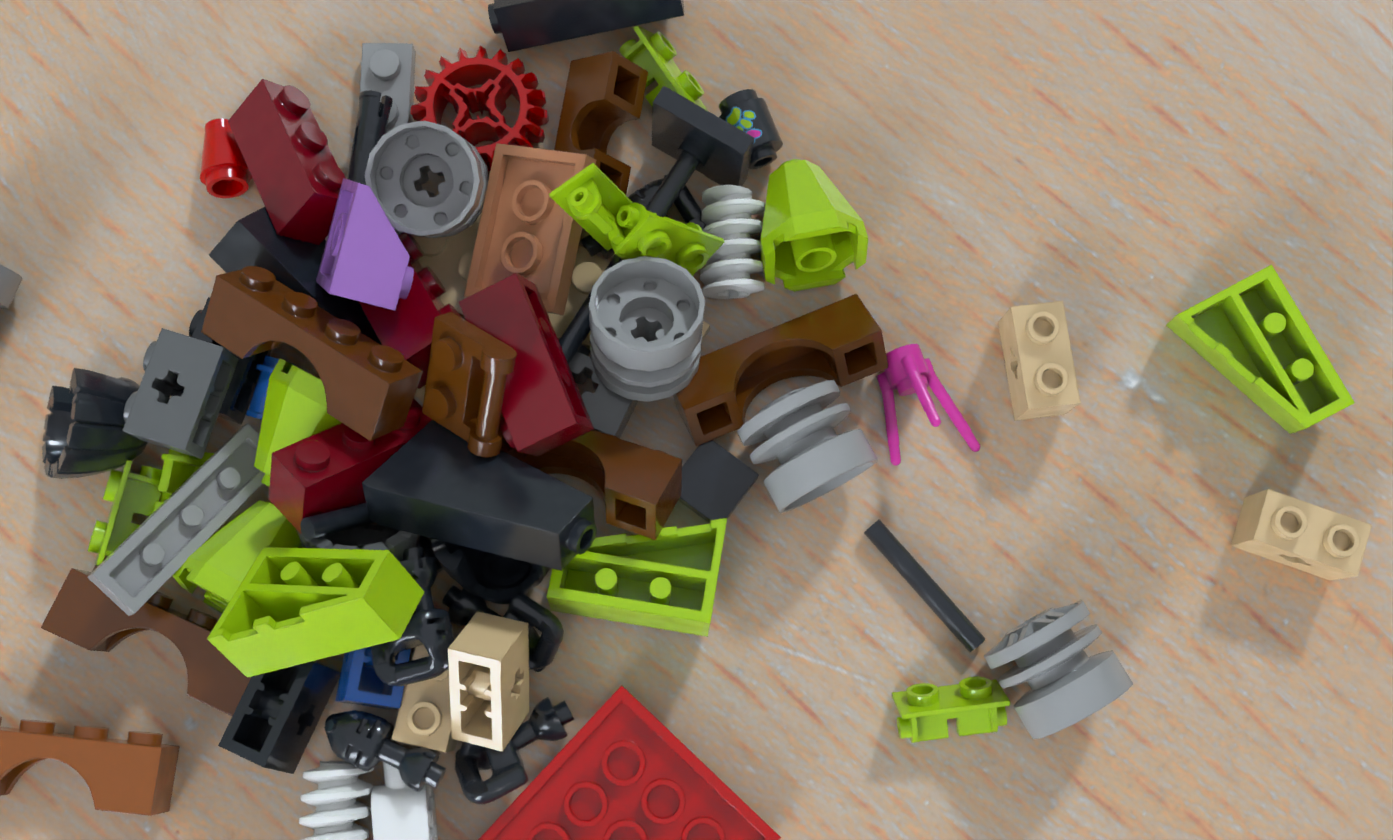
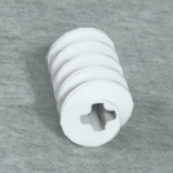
M720 185L706 189L702 192V202L706 205L702 210V222L707 226L702 230L703 232L723 238L724 243L708 259L705 264L706 266L700 270V280L706 285L701 289L703 296L713 299H737L763 291L765 283L750 279V274L763 271V262L750 258L751 254L761 252V241L751 239V235L761 233L763 226L762 221L751 219V215L763 213L765 211V203L752 199V191L742 186Z
M319 761L320 767L303 772V779L318 784V789L301 795L302 802L316 807L315 813L299 818V824L314 830V835L301 840H366L369 838V830L355 824L354 821L371 815L370 806L356 801V798L372 793V784L358 779V776L371 772L374 768L364 771L346 761Z

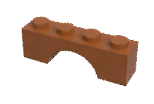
M25 719L20 721L19 728L0 727V796L10 794L19 778L29 768L49 758L71 766L83 777L91 791L95 810L148 816L169 812L180 746L161 744L163 734L129 731L127 740L108 738L109 728L75 725L73 734L54 732L55 722Z

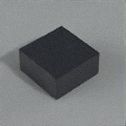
M713 440L699 445L682 467V493L679 501L709 524L711 520L728 519L756 482L759 474Z

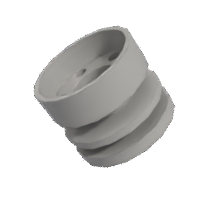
M428 121L403 123L384 134L370 152L365 171L366 185L370 186L391 225L398 231L428 238L454 236L473 225L482 213L489 180L487 165L476 147L447 126ZM429 171L445 178V182L438 185L439 194L437 196L433 192L422 189V184L429 181L427 173Z
M647 256L622 260L605 270L593 285L589 301L590 357L596 376L609 390L631 400L650 402L665 399L687 387L698 372L705 299L700 284L685 268L667 259Z
M826 380L786 393L763 407L756 416L743 424L737 431L744 446L767 440L750 454L753 464L770 462L778 459L781 464L763 480L779 513L788 512L834 490L863 473L878 461L861 429L846 431L838 435L833 429L851 412L847 403L824 409L840 396L841 391L834 380Z
M1082 600L1068 606L1047 609L1007 632L996 647L984 655L991 669L1000 667L1013 660L1016 662V666L998 679L1002 688L1016 686L1024 682H1028L1031 690L1014 704V708L1032 739L1046 737L1083 720L1116 700L1133 685L1113 650L1101 652L1090 657L1085 653L1084 649L1091 645L1102 634V631L1097 624L1073 633L1071 628L1090 614Z

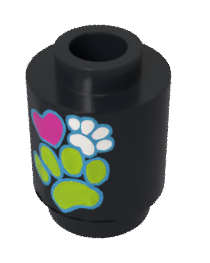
M753 89L738 91L722 100L719 104L721 112L719 118L754 137L749 169L762 168L776 160V152L782 147L783 142L765 100L758 98L756 91Z

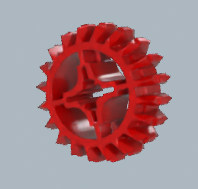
M481 45L474 58H468L466 51L459 48L457 53L459 61L451 64L448 59L441 56L439 64L442 71L436 73L426 70L424 77L429 86H415L414 94L420 103L411 106L410 113L414 120L428 121L441 125L444 109L448 103H451L456 114H458L452 123L454 127L452 131L473 146L482 141L495 142L490 145L476 147L487 165L488 171H491L496 143L534 148L531 143H543L545 139L544 130L539 127L546 125L549 121L547 110L542 108L547 102L545 93L541 89H536L539 85L536 75L533 72L524 74V63L519 58L508 64L507 55L501 49L492 59H489L486 49ZM475 85H482L481 87L475 89L468 88ZM511 94L520 104L519 116L513 128L507 125L506 119L502 115L507 107L505 101ZM484 110L488 111L490 118L486 116L480 119L477 114V119L474 120L470 112L474 114L480 111L481 115H483Z

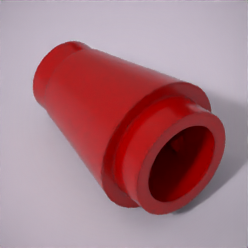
M213 119L205 124L200 181L206 186L207 192L212 196L218 198L241 196L247 192L249 188L248 183L251 181L252 175L231 130L228 119Z

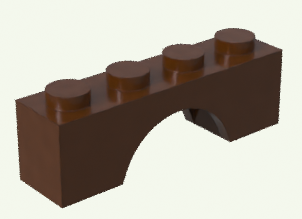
M246 266L240 270L216 275L201 333L242 359L277 348L282 342L287 343L301 351L316 368L325 389L327 413L370 441L404 427L423 371L404 360L401 352L392 347L380 345L361 333L360 328L356 324L337 318L317 306V301L311 296L295 292L275 280V275L267 269L257 266Z
M854 294L701 356L698 372L689 385L673 395L676 407L695 446L740 429L745 424V415L749 404L757 394L775 382L797 376H814L826 380H834L838 386L843 387L889 368L882 330L859 296Z
M592 430L540 456L518 452L516 448H512L507 443L504 436L502 439V451L544 473L571 475L591 484L601 494L605 502L607 524L653 540L657 539L682 493L681 458L620 439L611 434Z
M95 565L94 568H93V570H92V572H93L99 565ZM71 568L41 626L42 629L87 650L110 652L121 641L131 635L148 630L156 631L171 640L183 656L188 674L187 696L233 716L251 677L247 678L207 640L219 619L193 608L190 609L188 615L171 609L170 606L174 599L158 591L135 614L128 616L87 578L92 572Z

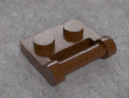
M452 312L435 317L422 413L468 442L467 447L473 454L481 457L498 455L501 451L503 434L499 430L507 374L512 373L514 370L516 351Z

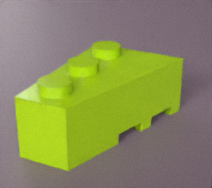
M1272 264L1177 314L1166 324L1168 328L1289 434L1306 429L1355 403Z
M727 518L711 520L710 524L683 528H677V526L664 527L656 540L639 534L626 536V533L595 538L590 548L584 554H577L562 571L552 568L547 592L550 611L708 637Z
M263 547L207 640L248 678L399 640L425 591L389 550Z

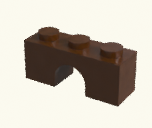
M614 51L572 60L554 150L587 154L596 159V166L626 195L631 167L607 154V146L612 134L620 125L628 121L640 119L648 71Z

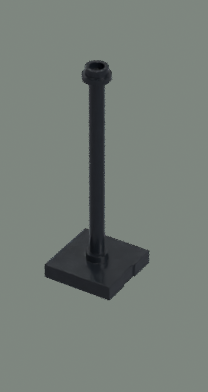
M663 86L653 101L652 146L677 161L646 206V210L656 213L660 217L666 216L695 170L719 185L743 186L748 176L754 137ZM615 254L605 270L621 262L623 259ZM591 292L559 339L568 364L591 331L589 325Z

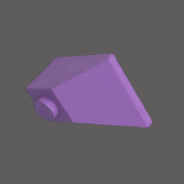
M343 178L316 282L329 294L395 311L398 299L405 300L411 289L414 268L408 266L410 256L370 186Z

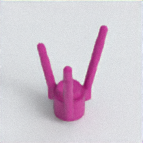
M919 344L905 345L886 353L889 368L884 369L885 372L877 375L876 379L882 392L891 463L894 466L901 463L893 391L895 389L898 390L899 396L916 393L931 425L938 427L941 424V419L926 388L929 385L973 452L979 451V442L936 376L930 359H924Z

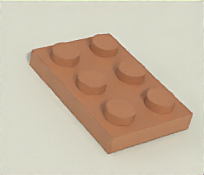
M496 143L464 297H469L517 273L536 284L547 313L564 316L582 227L550 198L549 193L590 164L594 163L596 165V159L587 154Z

